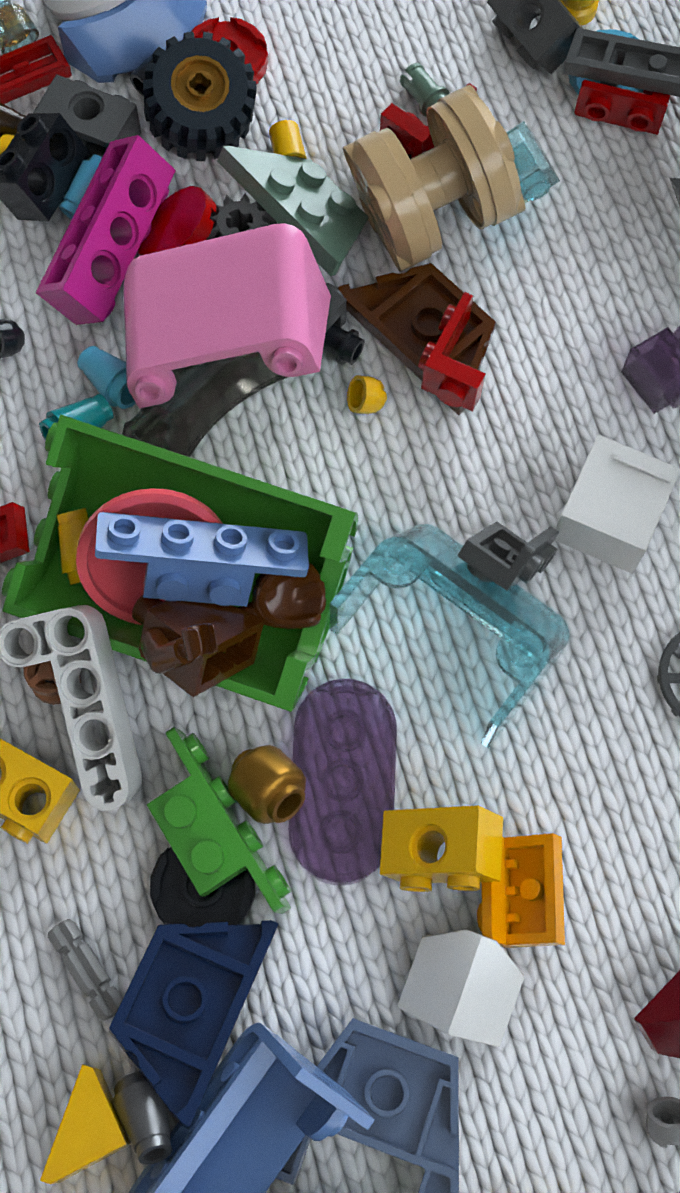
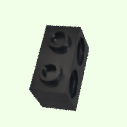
M29 113L18 124L17 133L7 149L0 154V200L17 220L50 221L68 191L82 161L86 160L90 154V151L60 113Z

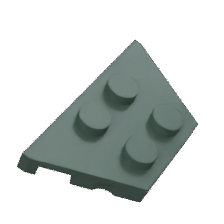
M223 146L217 162L278 224L293 225L301 230L308 240L316 262L330 276H334L369 218L356 205L354 198L342 191L326 175V171L310 159L234 146Z

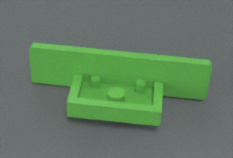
M176 727L165 732L191 776L148 803L147 807L199 895L207 896L248 869L273 912L283 914L291 909L290 904L285 898L291 892L288 883L275 865L267 868L257 851L263 847V843L252 825L247 820L240 824L230 806L236 803V801L228 792V785L220 776L213 780L204 762L209 760L210 757L203 744L194 733L186 736L185 733Z

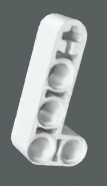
M77 605L12 620L4 624L0 628V659L5 664L12 667H26L51 661L79 780L86 801L93 808L100 811H113L121 807L140 791L142 771L106 623L102 614L91 606ZM72 616L78 618L84 626L85 634L80 643L74 642L67 632V625ZM23 629L28 630L34 638V649L31 654L25 653L19 644V635ZM83 668L90 670L97 679V688L94 694L86 692L80 684L79 676ZM94 720H99L107 726L110 734L108 744H102L94 738L92 734ZM114 753L115 759L112 761L110 758L103 762L99 761L100 758ZM109 777L110 780H119L121 788L117 789L116 786H107L105 778Z

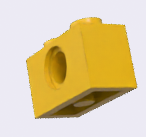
M479 805L385 810L383 813L380 875L400 881V889L411 892L432 891V883H447V888L452 890L478 891L480 890V882H501L503 817ZM445 842V851L442 857L438 860V850L440 846Z

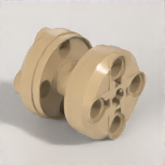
M467 85L440 98L437 103L427 108V122L434 148L416 157L409 158L399 139L389 128L379 132L373 131L343 146L344 156L351 170L364 213L369 216L368 221L371 227L378 234L400 272L430 258L433 253L442 249L441 234L433 211L458 199L472 223L477 228L484 229L490 225L495 226L524 212L526 209L521 193L518 172L514 163V151L509 137L503 126L495 120L489 108L479 98L471 85Z

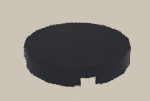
M168 847L158 857L150 876V898L159 919L165 925L186 924L189 927H200L206 923L228 922V925H240L248 917L256 898V882L248 869H246L207 896H200L172 847Z

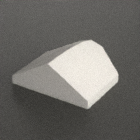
M467 929L436 935H424L421 937L397 1008L447 1035L500 1047L524 980V974L514 964L498 941Z

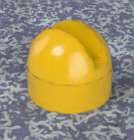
M362 375L353 377L347 390V404L351 412L372 414L384 407L387 394L380 380Z

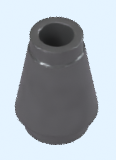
M139 1071L131 1073L116 1083L112 1106L135 1153H137L139 1162L146 1165L158 1163L166 1159L172 1152L168 1108Z

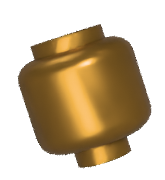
M271 745L259 746L243 751L234 760L228 779V792L254 821L262 824L282 823L292 818L300 810L305 801L306 777L301 769L279 748Z

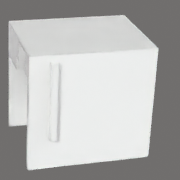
M597 434L557 524L556 530L559 531V534L555 541L633 574L649 546L679 476L680 468Z

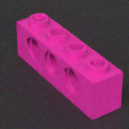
M139 135L109 143L35 292L75 325L104 322L115 307V297L125 279L128 265L134 259L141 243L148 237L152 227L151 221L159 205L168 196V186L176 170Z

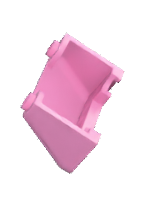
M285 223L272 224L142 255L130 262L124 279L126 380L128 390L139 409L163 404L174 396L177 381L172 370L255 352L260 353L269 370L277 375L297 377L320 372L331 295L303 232L293 225Z

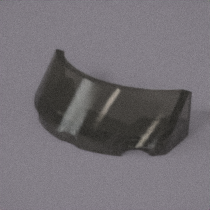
M259 352L172 370L177 381L174 396L163 404L141 408L133 419L124 424L122 435L190 457L210 429L235 406L263 388L288 377L277 375L269 370Z

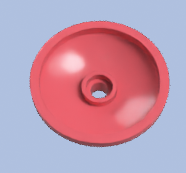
M150 488L119 495L97 509L81 531L77 545L76 565L82 586L89 597L107 613L121 620L142 625L133 619L132 610L137 600L143 595L147 563L98 559L95 557L97 517L100 512L223 523L204 503L192 496L174 490Z

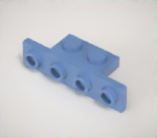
M100 512L97 517L95 557L98 559L147 563L143 598L247 607L255 573L306 577L308 573L307 534L302 531Z

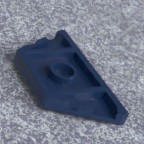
M272 920L248 925H228V922L206 923L200 927H189L186 924L158 925L109 1027V1033L180 1125L187 1129H190L279 923Z

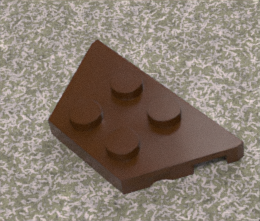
M432 263L410 268L407 272L401 274L389 273L377 276L373 284L350 289L349 284H345L337 288L346 298V310L421 381L424 370L418 368L421 355L429 341L437 343L442 334L438 330L439 324L449 304L457 306L464 293ZM474 301L472 302L469 320L449 357L480 370L495 330L496 321ZM449 406L458 415L465 409L463 407Z

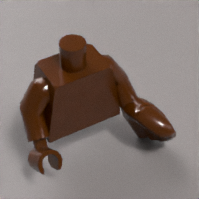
M309 563L306 577L260 574L255 581L256 585L253 588L252 602H249L247 607L220 606L217 604L188 601L163 602L160 599L143 598L142 595L132 610L133 619L143 625L139 645L140 655L148 662L153 672L163 673L186 693L195 697L254 664L263 625L274 628L301 629L319 624L327 601L324 582L321 581L320 574L316 568Z

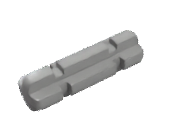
M71 919L60 922L48 932L50 942L59 954H64L62 961L83 995L86 997L90 996L92 999L89 1004L96 1016L103 1021L115 1016L123 1000L122 996L114 985L110 987L108 984L111 981L110 977L89 944L81 941L84 936L76 923Z

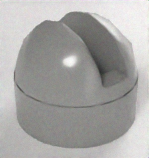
M659 1097L652 1100L647 1107L646 1125L648 1134L660 1147L667 1148V1145L680 1147V1099ZM662 1120H670L671 1124L663 1123Z

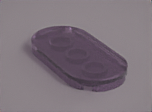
M336 679L323 683L313 689L300 704L294 723L292 761L301 769L306 777L305 801L302 807L289 819L290 847L297 861L310 875L321 882L331 885L358 883L379 868L383 813L385 810H394L397 737L395 714L390 703L380 691L365 682L355 679Z

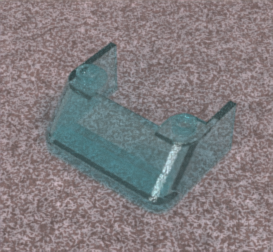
M418 524L382 541L330 602L329 630L338 635L380 583L390 588H405L420 579L501 638L496 648L497 663L500 669L516 681L518 685L487 726L481 743L490 748L563 653L569 640V628L566 621L559 614L517 584L506 591L494 582H484L475 577L467 569L468 564L457 557L463 545L433 525Z

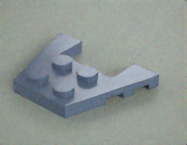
M352 1018L316 1067L343 1087L375 1121L367 1130L348 1116L345 1125L337 1134L424 1168L425 1173L418 1193H459V1057ZM305 1135L276 1179L291 1185L296 1184L311 1140L308 1136Z

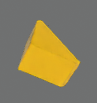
M82 1064L40 1181L48 1184L60 1183L131 1145L112 1106L113 1097L101 1070Z

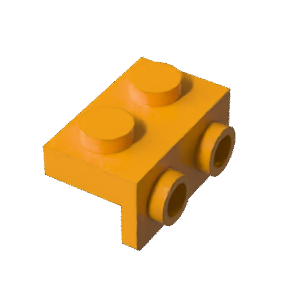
M550 833L502 837L501 882H481L482 902L477 909V923L483 936L498 941L504 948L565 945L561 836Z

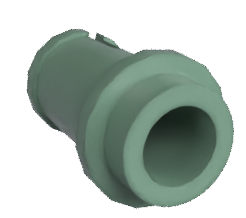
M414 63L405 69L412 77V80L410 81L405 74H401L399 81L402 87L419 103L420 113L427 117V108L450 93L445 86H438L420 63Z

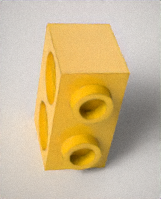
M0 739V769L2 771L0 779V818L5 820L0 828L26 844L29 843L32 836L47 844L77 797L80 789L72 778ZM34 793L46 794V804L40 812L34 815L23 814L24 801Z

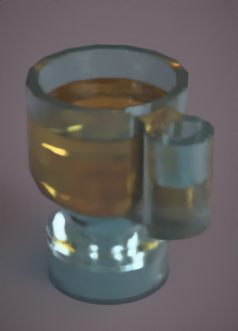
M0 0L1 53L6 54L37 41L39 31L27 11L19 4H11V0Z

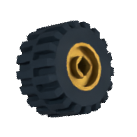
M192 31L184 33L182 41L178 42L175 36L166 40V50L158 47L153 52V63H147L145 80H143L144 114L146 122L150 121V132L154 138L161 136V146L167 151H170L174 146L177 148L178 157L187 159L188 153L196 154V161H205L206 153L211 152L214 159H217L223 146H239L240 137L245 139L249 132L250 122L252 123L257 91L256 81H253L254 71L251 63L244 64L245 54L239 48L231 51V41L224 37L219 42L212 40L213 33L203 32V38H194V32Z

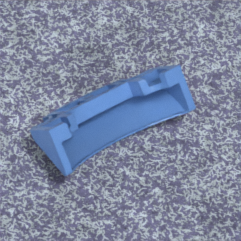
M126 0L109 11L83 19L63 21L58 26L64 56L71 66L96 82H114L118 74L136 70L158 47L166 50V40L175 36L178 42L182 41L184 33L191 32L194 27L203 23L207 10V1Z

